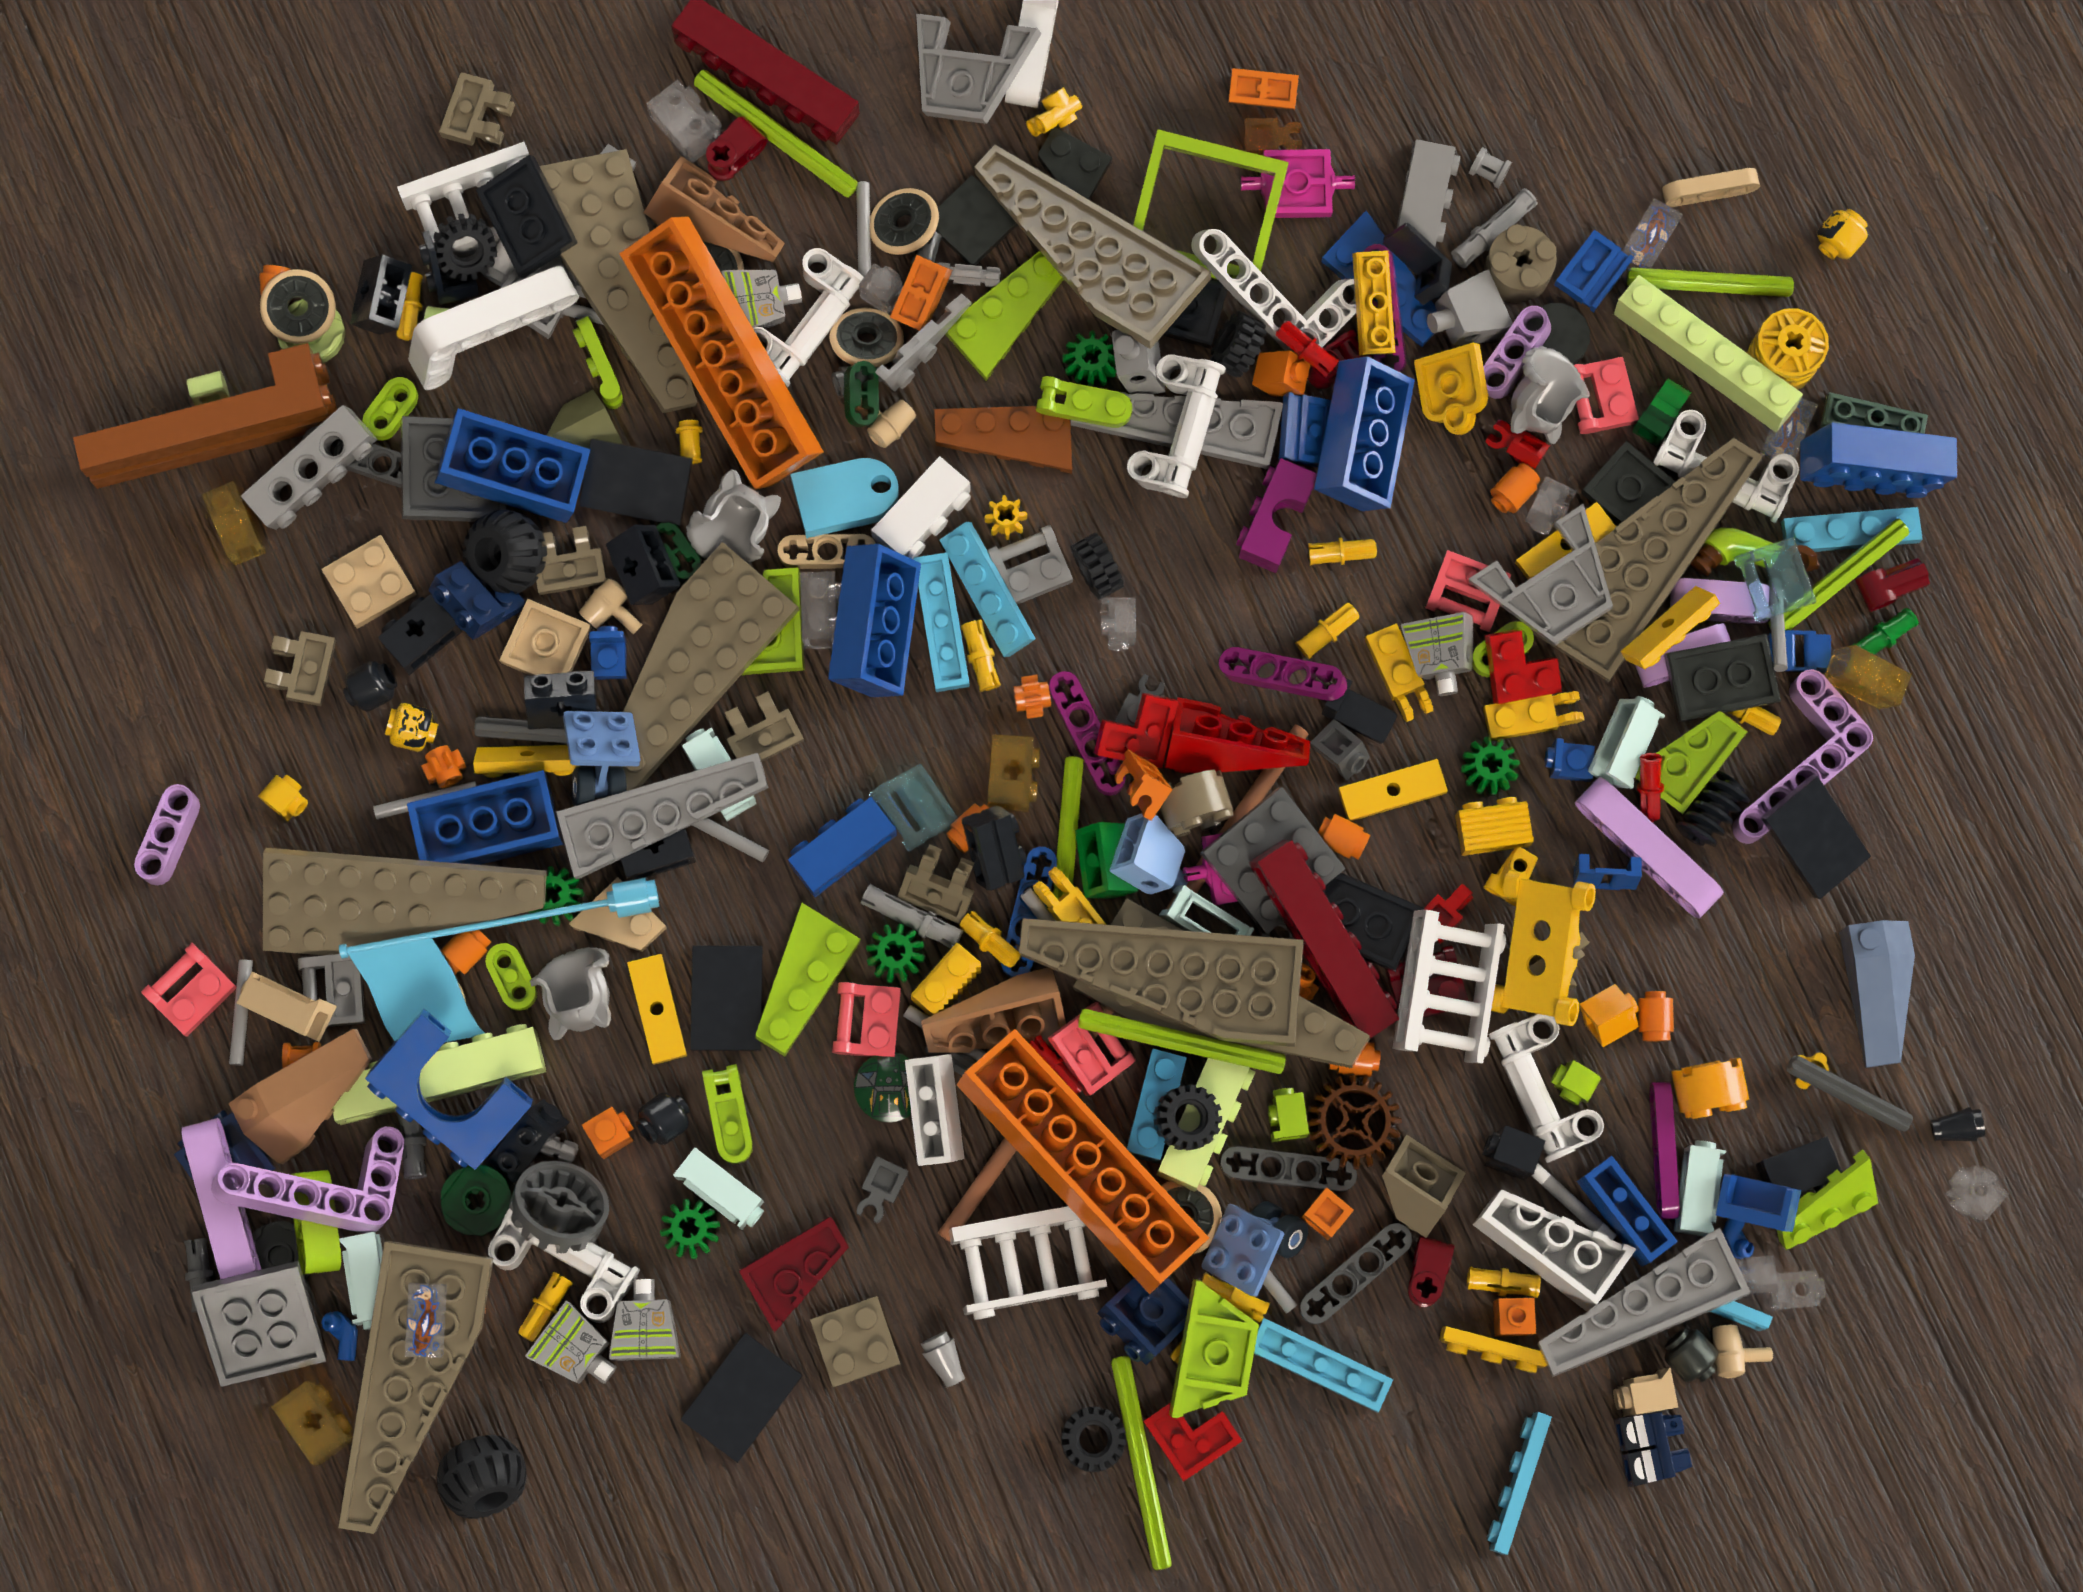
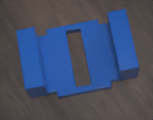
M1785 630L1788 666L1786 671L1804 672L1805 670L1817 669L1820 673H1827L1832 668L1831 635L1816 634V631ZM1769 633L1767 638L1773 661L1771 633ZM1795 635H1803L1804 667H1796Z
M1579 854L1573 867L1574 885L1580 881L1594 884L1595 889L1636 890L1642 877V858L1631 857L1626 869H1590L1589 854ZM1604 874L1612 875L1609 884L1601 883Z

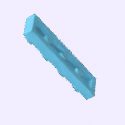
M1918 507L1784 518L1781 521L1785 551L1796 545L1807 546L1814 552L1860 548L1895 519L1902 520L1909 530V535L1897 545L1920 543L1923 538Z
M972 522L963 523L941 538L940 542L943 548L948 553V557L1003 657H1010L1036 639L998 569L992 562Z
M948 553L915 557L914 560L921 563L918 589L935 691L941 692L970 687Z
M1263 1318L1258 1328L1255 1355L1377 1413L1380 1411L1394 1379Z
M1535 1412L1532 1418L1526 1417L1520 1437L1525 1440L1521 1452L1515 1451L1512 1457L1509 1472L1514 1474L1510 1486L1504 1485L1498 1501V1506L1502 1507L1499 1521H1492L1488 1531L1487 1541L1491 1542L1489 1549L1491 1551L1508 1555L1552 1416Z

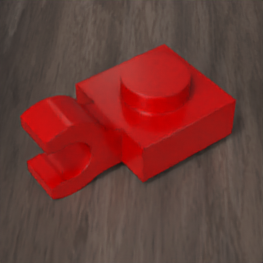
M1498 420L1493 426L1495 430L1502 434V438H1498L1490 433L1485 440L1487 445L1495 449L1508 447L1506 452L1512 455L1518 463H1524L1534 469L1550 447V445L1526 431L1519 434L1511 432L1510 425L1503 420Z
M1461 884L1446 901L1437 894L1424 910L1439 912L1438 921H1440L1441 925L1457 928L1464 921L1463 916L1458 911L1462 910L1472 901L1473 892L1464 884ZM1438 939L1436 942L1440 945L1444 940Z

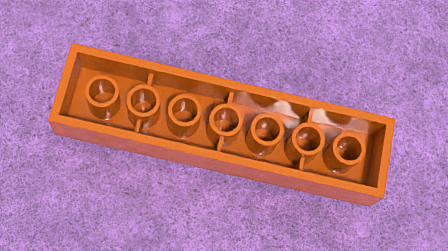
M689 217L669 218L619 253L754 490L773 486L824 452Z
M1016 1029L1011 1031L966 1070L958 1081L957 1086L1149 1294L1209 1239L1207 1234Z

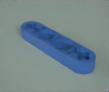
M1039 846L1033 848L1027 855L1026 864L1023 869L1025 876L1020 881L1006 938L1009 944L1013 941L1020 945L1021 938L1015 933L1016 924L1022 921L1023 918L1037 919L1020 895L1038 882V880H1026L1027 875L1035 878L1036 864L1031 862L1032 859L1038 860L1040 855H1045L1046 862L1051 863L1050 867H1044L1041 880L1048 879L1046 885L1051 891L1053 881L1049 877L1048 872L1057 866V858L1055 853L1047 847ZM1022 957V962L1027 963L1026 967H1020L1018 972L1012 971V967L1009 968L1002 963L1001 968L1007 977L1012 978L1016 975L1030 972L1033 961Z

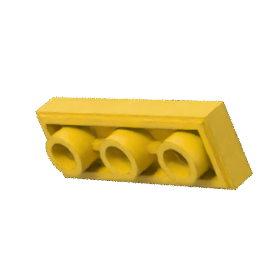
M1388 251L1353 253L1359 356L1395 353ZM1373 297L1378 301L1377 308L1372 304Z
M1598 502L1585 510L1594 542L1600 541L1616 527ZM1557 530L1516 559L1515 564L1529 580L1572 552V550L1562 549L1560 544L1566 542Z
M1693 587L1620 651L1625 660L1643 669L1658 663L1661 656L1668 649L1683 641L1686 634L1692 628L1710 617L1711 612L1720 604L1717 596L1700 587Z
M567 745L477 747L473 762L474 773L484 774L490 778L500 777L504 773L525 775L541 770L553 772L558 776H566L572 774L576 767H580L570 764Z
M1438 759L1339 787L1338 792L1347 820L1354 821L1447 794L1448 789ZM1387 788H1396L1398 791V795H1389L1387 792Z
M662 954L627 962L652 1064L655 1065L686 1057L687 1052ZM660 1004L664 1006V1010L660 1015L652 1014V1008L655 1005Z
M1447 1326L1441 1329L1439 1340L1447 1344V1351L1467 1355L1469 1349L1482 1353V1360L1496 1364H1502L1503 1359L1516 1362V1369L1530 1373H1536L1537 1368L1547 1366L1539 1350Z

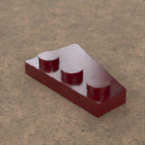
M831 1216L738 1270L774 1333L849 1248Z

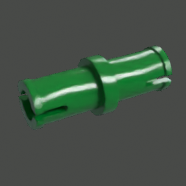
M1904 608L1887 622H1879L1873 627V631L1851 646L1853 654L1860 662L1864 663L1885 647L1891 648L1897 643L1896 639L1918 625L1919 622L1916 615L1909 608Z

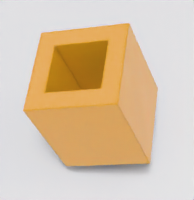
M1616 984L1580 1003L1585 1026L1602 1047L1639 1027L1636 1012L1639 1011L1636 1001L1630 993L1624 995Z

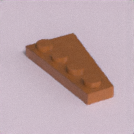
M1036 406L934 409L936 446L974 454L997 456L998 459L1027 462L1032 466L1041 468L1046 466L1060 469V472L1072 474L1071 425L1069 419L1038 413Z

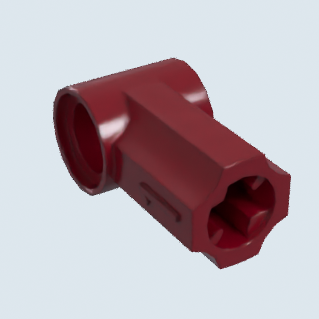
M1919 558L1887 570L1880 568L1871 571L1855 580L1869 612L1884 608L1897 601V598L1923 589L1930 584L1927 568Z

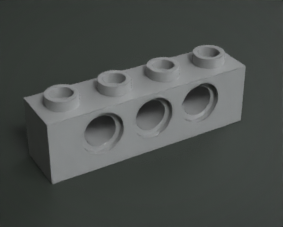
M342 405L245 491L241 497L267 527L275 530L279 527L284 529L296 519L297 515L295 513L304 505H312L321 497V490L328 483L331 482L333 484L342 479L348 472L346 467L355 459L360 461L370 454L373 450L371 445L378 439L352 409ZM341 439L343 441V450L339 455L333 456L330 450L331 445L335 440ZM316 462L318 472L313 478L308 479L305 475V469L309 463ZM290 484L292 496L289 500L283 502L280 498V491L283 486Z

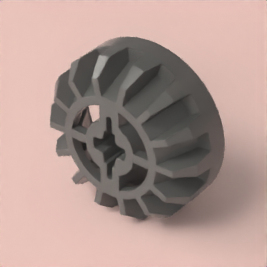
M545 1161L529 1167L521 1174L511 1196L509 1208L512 1210L511 1221L517 1228H522L521 1236L528 1241L535 1236L539 1239V1249L545 1250L549 1244H552L556 1247V1253H567L569 1248L573 1251H581L586 1248L588 1243L597 1240L609 1214V1200L602 1184L585 1169L567 1162ZM532 1217L538 1219L539 1224L536 1221H534ZM567 1231L572 1234H563L562 1232Z

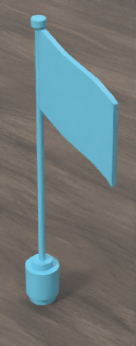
M646 878L613 883V891L607 892V899L350 947H347V944L339 945L341 959L350 956L368 984L383 1023L394 1041L399 1038L420 1012L425 1009L451 1030L449 1038L445 1041L450 1042L471 1038L485 1032L479 1027L470 1013L453 969L433 938L609 906L610 913L617 911L618 918L652 912L651 908L660 907L655 879L646 881Z

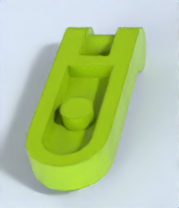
M589 316L576 320L578 327L572 329L579 348L587 347L591 357L585 359L592 377L599 376L602 381L600 393L605 406L609 409H617L623 403V395Z
M1051 376L1042 377L1040 386L1043 390L1042 398L1037 400L1036 405L1038 413L1111 428H1119L1126 425L1132 416L1130 398L1121 392L1061 381ZM1056 394L1066 396L1064 404L1055 402Z
M737 1064L726 1066L727 1070L713 1072V1069L702 1071L719 1155L731 1164L745 1162L753 1151V1142ZM729 1083L731 1092L718 1095L716 1086Z

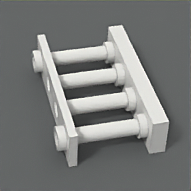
M521 142L406 183L397 188L406 210H417L424 231H429L432 241L435 243L433 236L435 232L439 233V229L430 208L432 201L445 197L450 201L456 220H458V214L462 213L468 219L469 213L461 195L463 191L474 186H483L528 156L529 152L525 142ZM492 227L490 229L493 233L496 244H498L500 238L495 228ZM465 236L454 242L452 252L461 258L473 255L478 248V242L472 237Z
M1414 911L1398 1009L1399 1020L1396 1022L1392 1049L1418 1051V1045L1427 1043L1466 1050L1464 1062L1483 1063L1484 1057L1487 1056L1490 1048V1039L1487 1035L1499 957L1506 945V935L1503 933L1504 925L1485 924L1484 933L1441 925L1440 921H1438L1439 912ZM1438 939L1482 947L1479 968L1436 960L1433 955L1434 943ZM1435 973L1476 981L1473 1002L1430 994L1429 990H1427L1429 976ZM1427 1008L1471 1016L1468 1037L1425 1029L1424 1025H1422L1424 1011Z
M1069 1206L952 1227L949 1230L951 1245L960 1244L961 1250L965 1249L975 1304L966 1305L963 1308L964 1315L973 1314L974 1320L993 1317L995 1316L994 1310L1076 1294L1078 1295V1300L1099 1297L1098 1290L1107 1287L1106 1279L1093 1282L1082 1228L1086 1225ZM1064 1224L1065 1230H1069L1079 1284L1058 1288L1048 1234L1051 1233L1050 1227ZM1029 1231L1030 1237L1034 1236L1044 1291L1024 1295L1013 1240L1017 1239L1016 1233ZM995 1237V1242L1000 1244L1010 1297L989 1301L979 1246H982V1239Z

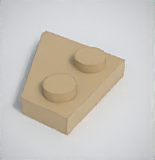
M617 877L593 901L607 899V892L613 891L612 884L622 881ZM609 906L583 910L569 923L574 930L584 931L601 939L616 942L643 952L667 929L666 925L653 912L618 918L617 911L610 913Z

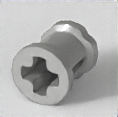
M1482 147L1468 174L1472 176L1478 174L1493 182L1494 187L1499 189L1512 162L1509 160L1504 162L1488 154L1487 149Z

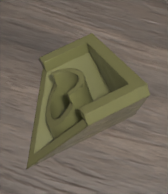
M594 390L564 404L546 435L588 449L590 448L591 439L623 444L606 408Z

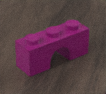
M1281 458L1276 468L1269 467L1262 484L1268 487L1263 498L1256 497L1249 514L1255 517L1250 528L1243 527L1236 543L1237 546L1241 547L1240 559L1277 573L1292 534L1279 529L1274 524L1272 515L1277 510L1283 508L1303 513L1314 488L1317 473Z

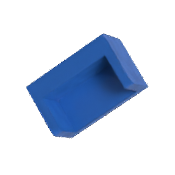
M1724 1174L1716 1216L1776 1230L1793 1232L1801 1190L1737 1175Z

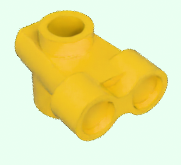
M1063 87L1041 100L1046 111L1026 121V126L1034 137L1042 133L1045 134L1056 127L1057 124L1060 128H1063L1077 119L1075 112L1080 110L1082 105L1076 95L1069 97Z
M1515 846L1497 874L1491 873L1484 885L1485 890L1501 897L1515 907L1517 899L1507 898L1503 893L1505 876L1510 870L1516 871L1514 869V862L1518 860L1525 865L1526 869L1523 872L1526 873L1527 879H1529L1538 860L1537 856L1519 846Z

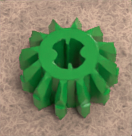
M1093 330L1089 332V339H1085L1081 333H1078L1076 335L1077 343L1068 342L1066 344V350L1069 353L1064 354L1062 360L1063 363L1068 365L1065 368V373L1067 376L1076 375L1074 379L1076 384H1081L1083 380H1086L1087 386L1093 387L1094 381L1097 380L1104 387L1107 384L1106 376L1114 378L1117 373L1114 368L1116 364L1113 344L1107 345L1108 335L1106 334L1102 335L1098 340L1095 339L1096 334ZM1091 355L1092 360L1094 357H1097V363L1090 364L1091 360L1086 363V356Z
M1484 737L1482 746L1474 741L1470 745L1472 752H1464L1462 755V759L1468 764L1462 765L1460 771L1464 774H1471L1465 781L1467 786L1472 785L1474 782L1479 784L1476 789L1478 794L1483 792L1485 786L1488 787L1491 796L1497 794L1498 787L1506 792L1510 788L1509 781H1516L1518 778V774L1512 769L1517 768L1520 765V761L1518 759H1509L1515 752L1514 747H1509L1505 751L1501 749L1504 744L1503 739H1498L1495 746H1492L1490 737ZM1487 760H1490L1491 765L1497 766L1493 773H1490L1489 767H1483Z
M549 866L547 869L548 877H546L545 906L542 909L529 911V913L581 904L574 900L584 896L583 889L575 888L580 880L575 879L574 876L568 879L569 871L566 868H562L558 876H556L554 867ZM553 889L560 897V900L556 903L548 895V892ZM571 913L564 914L568 921L574 919ZM560 915L552 916L555 926H560L561 924ZM550 917L540 918L539 921L542 924H546Z
M888 924L884 925V933L886 935L884 938L877 932L872 934L873 940L879 945L868 944L866 946L867 952L875 954L867 959L868 966L880 964L874 972L877 978L882 976L885 971H888V983H893L895 973H899L900 980L903 983L907 982L905 972L907 969L914 975L919 973V969L912 962L923 963L925 961L924 955L915 953L924 948L923 941L911 943L917 935L913 929L906 936H903V924H898L896 934L891 933V928ZM896 946L898 951H905V954L901 953L899 961H895L892 956L886 957V953L890 954V948Z
M686 1198L683 1199V1211H680L675 1204L670 1205L671 1211L676 1215L674 1219L667 1215L662 1216L661 1220L671 1225V1228L660 1230V1235L662 1237L673 1236L666 1242L665 1247L670 1250L679 1244L676 1251L677 1257L682 1258L685 1255L686 1249L689 1248L691 1259H697L696 1247L700 1246L702 1251L708 1254L711 1250L704 1242L707 1239L716 1243L719 1241V1237L709 1233V1230L718 1229L721 1227L719 1221L707 1222L716 1213L713 1208L701 1214L704 1202L698 1200L694 1210H691V1202ZM689 1220H696L695 1226L699 1229V1232L696 1236L691 1233V1238H685L686 1232L681 1229L682 1225L685 1222L689 1225Z

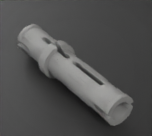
M1522 189L1481 227L1476 226L1471 231L1468 239L1451 252L1454 261L1460 267L1466 268L1484 251H1489L1493 241L1500 233L1516 224L1527 212L1537 206L1536 197L1528 189Z
M872 884L867 887L860 904L918 932V936L924 939L927 936L950 949L956 943H959L963 934L962 929L937 918L936 913L932 911L927 913Z

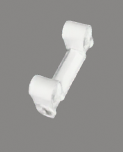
M821 248L809 250L803 257L802 267L805 281L822 294L785 343L762 327L753 328L759 340L767 345L765 350L787 388L791 384L790 378L799 366H804L833 325L850 306L849 300L858 288H863L867 283L866 279L858 271L842 263ZM820 262L827 268L821 273H814L809 269V266Z
M1175 354L1166 355L1159 360L1156 366V375L1171 392L1186 395V399L1169 456L1148 451H1138L1130 457L1127 463L1128 473L1142 487L1164 492L1175 497H1188L1189 491L1187 486L1192 471H1195L1197 468L1200 452L1218 397L1215 393L1220 375H1223L1226 370L1223 365L1206 359H1193ZM1181 369L1179 376L1170 380L1172 372ZM1152 464L1151 471L1147 475L1141 476L1143 468Z
M1685 410L1680 413L1653 460L1656 466L1666 467L1678 473V477L1681 478L1707 458L1695 451L1706 429V421L1703 415L1695 410ZM1684 422L1692 424L1696 434H1685L1681 430L1680 424ZM1778 454L1773 457L1764 468L1759 480L1755 481L1749 478L1732 503L1748 511L1754 509L1769 516L1770 521L1776 523L1789 497L1788 494L1799 472L1796 459L1788 454ZM1773 467H1783L1787 471L1788 478L1780 479L1775 476Z
M1536 1014L1518 1023L1514 1022L1488 1035L1491 1040H1495L1503 1057L1501 1064L1508 1075L1534 1136H1539V1138L1546 1140L1544 1144V1150L1547 1154L1545 1160L1549 1163L1576 1151L1575 1149L1589 1144L1600 1137L1603 1132L1604 1123L1602 1117L1597 1112L1588 1109L1564 1119L1560 1118L1531 1053L1550 1045L1557 1038L1560 1028L1559 1024L1555 1021V1017ZM1544 1022L1548 1024L1551 1030L1550 1037L1548 1039L1536 1037L1533 1032L1534 1023ZM1580 1118L1592 1120L1595 1126L1593 1135L1584 1136L1579 1132L1577 1123Z
M510 1208L488 1247L489 1257H492L493 1263L503 1270L517 1268L522 1263L531 1245L533 1244L538 1247L539 1239L535 1236L528 1241L521 1236L522 1228H517L513 1225L511 1221L512 1210ZM532 1217V1219L539 1224L538 1219ZM567 1231L562 1232L563 1234H572ZM593 1242L588 1243L586 1248L581 1251H573L569 1248L567 1253H556V1247L552 1244H549L544 1250L592 1278V1281L582 1295L580 1304L584 1315L596 1323H603L613 1316L618 1301H621L633 1285V1280H636L640 1271L636 1266L630 1268L614 1259L613 1253L608 1252ZM504 1244H512L515 1247V1254L508 1261H501L497 1258L498 1249ZM610 1270L616 1272L617 1274H619V1275H621V1276H623V1277H622V1278L618 1277L617 1275L611 1273ZM596 1296H602L607 1299V1307L600 1314H593L589 1311L588 1305L592 1298Z

